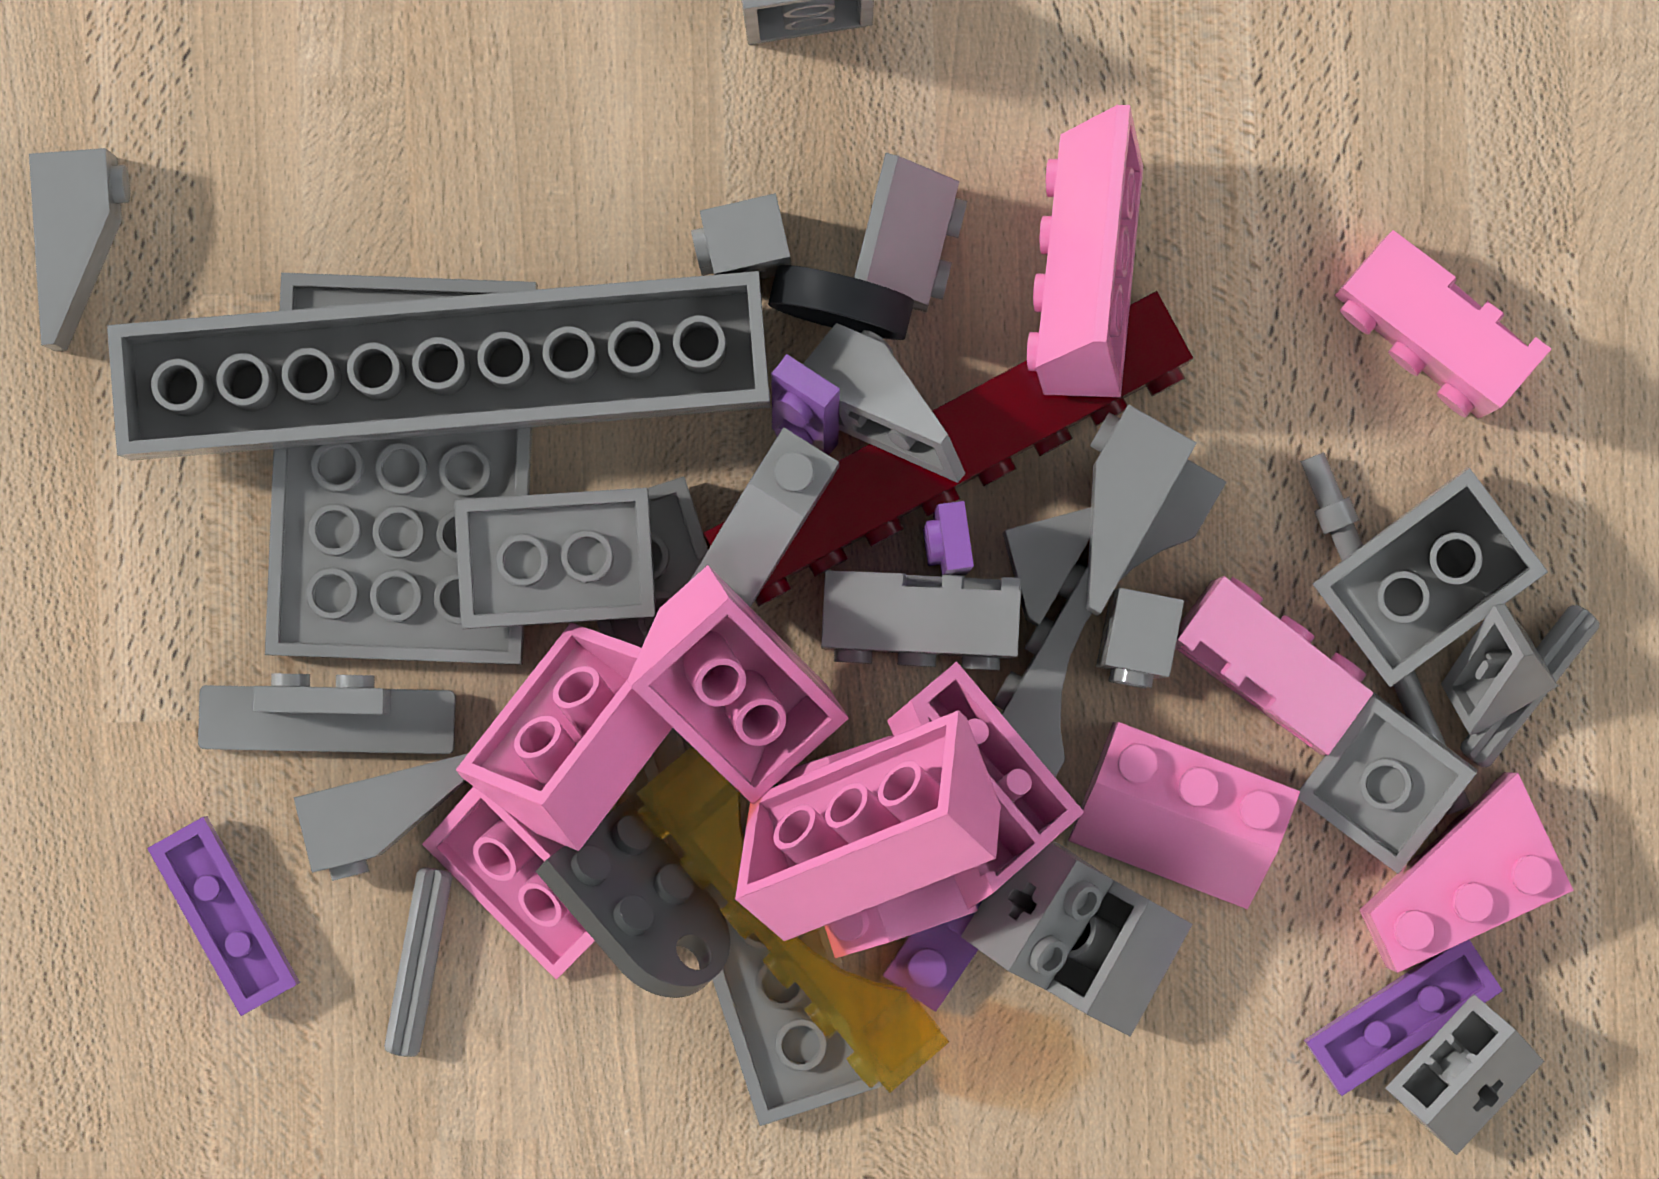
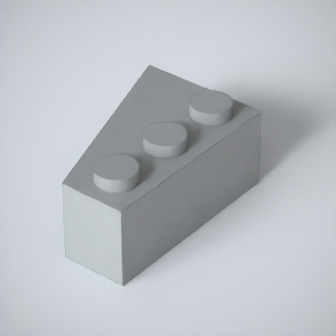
M825 570L821 648L834 649V662L872 664V652L898 653L897 665L936 667V655L962 656L961 667L963 669L1000 670V658L1012 659L1018 656L1022 578L1002 577V580L965 578V576L942 575L941 577L906 575L904 573Z

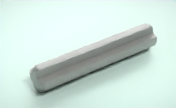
M1579 605L1568 607L1536 648L1556 682L1599 628L1600 623L1595 616ZM1547 693L1482 732L1468 734L1461 743L1460 750L1478 766L1485 768L1491 766Z
M425 867L419 869L416 874L384 1045L385 1050L394 1055L415 1057L420 1052L452 882L451 873L444 870Z

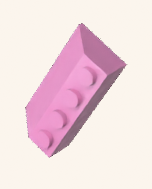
M1116 105L1061 134L1058 159H1048L1046 193L1047 197H1054L1052 216H1042L1039 235L1041 254H1048L1046 274L1037 273L1033 287L1034 311L1041 312L1039 332H1030L1027 342V367L1029 371H1037L1044 395L1121 397L1143 176V162L1130 105Z
M957 710L773 787L754 804L750 802L735 900L783 941H786L996 859L1001 805L967 717Z

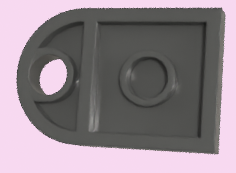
M628 799L605 816L579 851L564 846L546 859L535 871L619 970L634 984L652 994L669 998H680L695 994L715 978L727 962L730 951V933L725 916L719 905ZM676 946L685 947L695 955L699 963V970L689 968L680 960Z

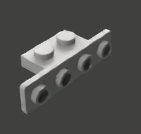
M271 673V686L204 685L199 691L198 745L202 749L451 754L455 749L456 695L451 690L374 688L375 676L336 675V687H310V674Z

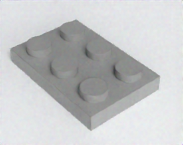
M648 488L454 500L461 629L656 617Z

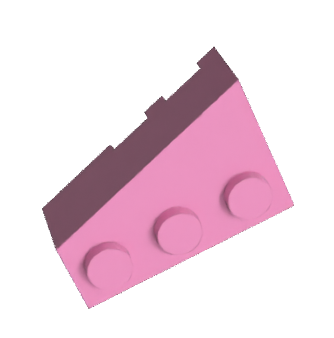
M1392 230L1334 295L1344 303L1340 309L1341 314L1363 333L1369 335L1374 329L1393 346L1388 351L1389 355L1406 371L1415 376H1418L1423 371L1441 386L1436 393L1437 396L1458 415L1466 418L1471 412L1479 419L1500 409L1551 351V348L1537 337L1527 346L1500 323V320L1504 317V313L1489 301L1481 307L1455 284L1456 277Z
M1223 576L1212 580L1181 621L1175 649L1318 754L1329 755L1374 694L1361 683L1366 677V673L1338 653H1335L1331 659L1311 644L1315 638L1312 633L1286 615H1283L1281 619L1276 617L1260 604L1263 598L1238 579L1232 577L1229 580Z
M956 661L889 718L887 722L895 737L957 710L967 717L1001 805L996 859L953 875L969 910L1000 888L1077 820L1084 811Z
M1504 772L1473 805L1463 814L1458 815L1433 843L1420 855H1416L1399 874H1396L1359 910L1386 968L1397 973L1574 891L1519 773Z

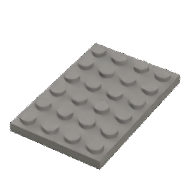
M281 273L279 311L537 290L538 284L536 282ZM532 428L274 449L265 655L523 665L524 625L461 629L454 500L530 495Z

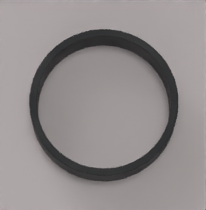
M779 265L777 266L768 305L782 313L832 328L838 323L859 333L864 330L871 331L882 339L904 340L914 300L898 291L861 279L808 267Z

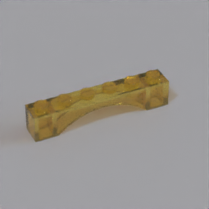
M690 747L636 793L645 803L637 810L641 819L661 841L671 834L687 853L678 860L681 866L702 890L711 883L728 901V904L720 910L724 917L745 940L753 933L770 951L762 961L786 989L796 982L812 1001L804 1009L805 1012L828 1039L837 1032L854 1050L846 1060L870 1088L880 1081L888 1092L891 1093L949 1043L948 1036L906 987L876 982L842 969L812 950L798 936L783 941L735 900L744 845V835L741 826L740 792L694 747Z

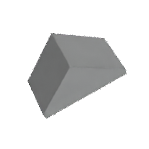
M1091 507L1007 529L1002 533L1014 578H1022L1020 601L1025 620L1035 626L1040 625L1090 539Z
M1505 603L1492 607L1441 683L1469 734L1482 732L1558 687L1532 640Z

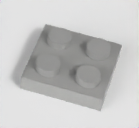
M1374 693L1331 753L1325 755L1299 789L1298 799L1399 874L1471 782L1478 770Z

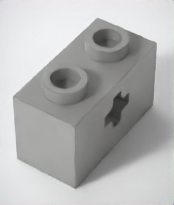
M776 193L700 210L703 228L691 230L702 276L759 271L761 280L774 277L777 266L791 265L790 252Z
M1118 588L1112 592L1108 601L1096 667L1110 669L1109 682L1146 689V687L1152 688L1153 678L1170 677L1184 600L1125 588Z
M1052 841L1000 888L982 901L978 911L972 917L961 937L1007 971L1047 990L1057 972L1065 964L1068 954L1091 917L1099 909L1101 901L1114 880L1067 848Z
M1473 994L1388 1084L1386 1089L1423 1126L1457 1155L1542 1065L1544 1060L1511 1025Z

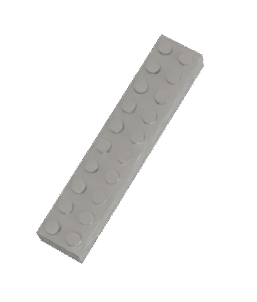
M759 271L107 325L117 455L131 461L771 408Z

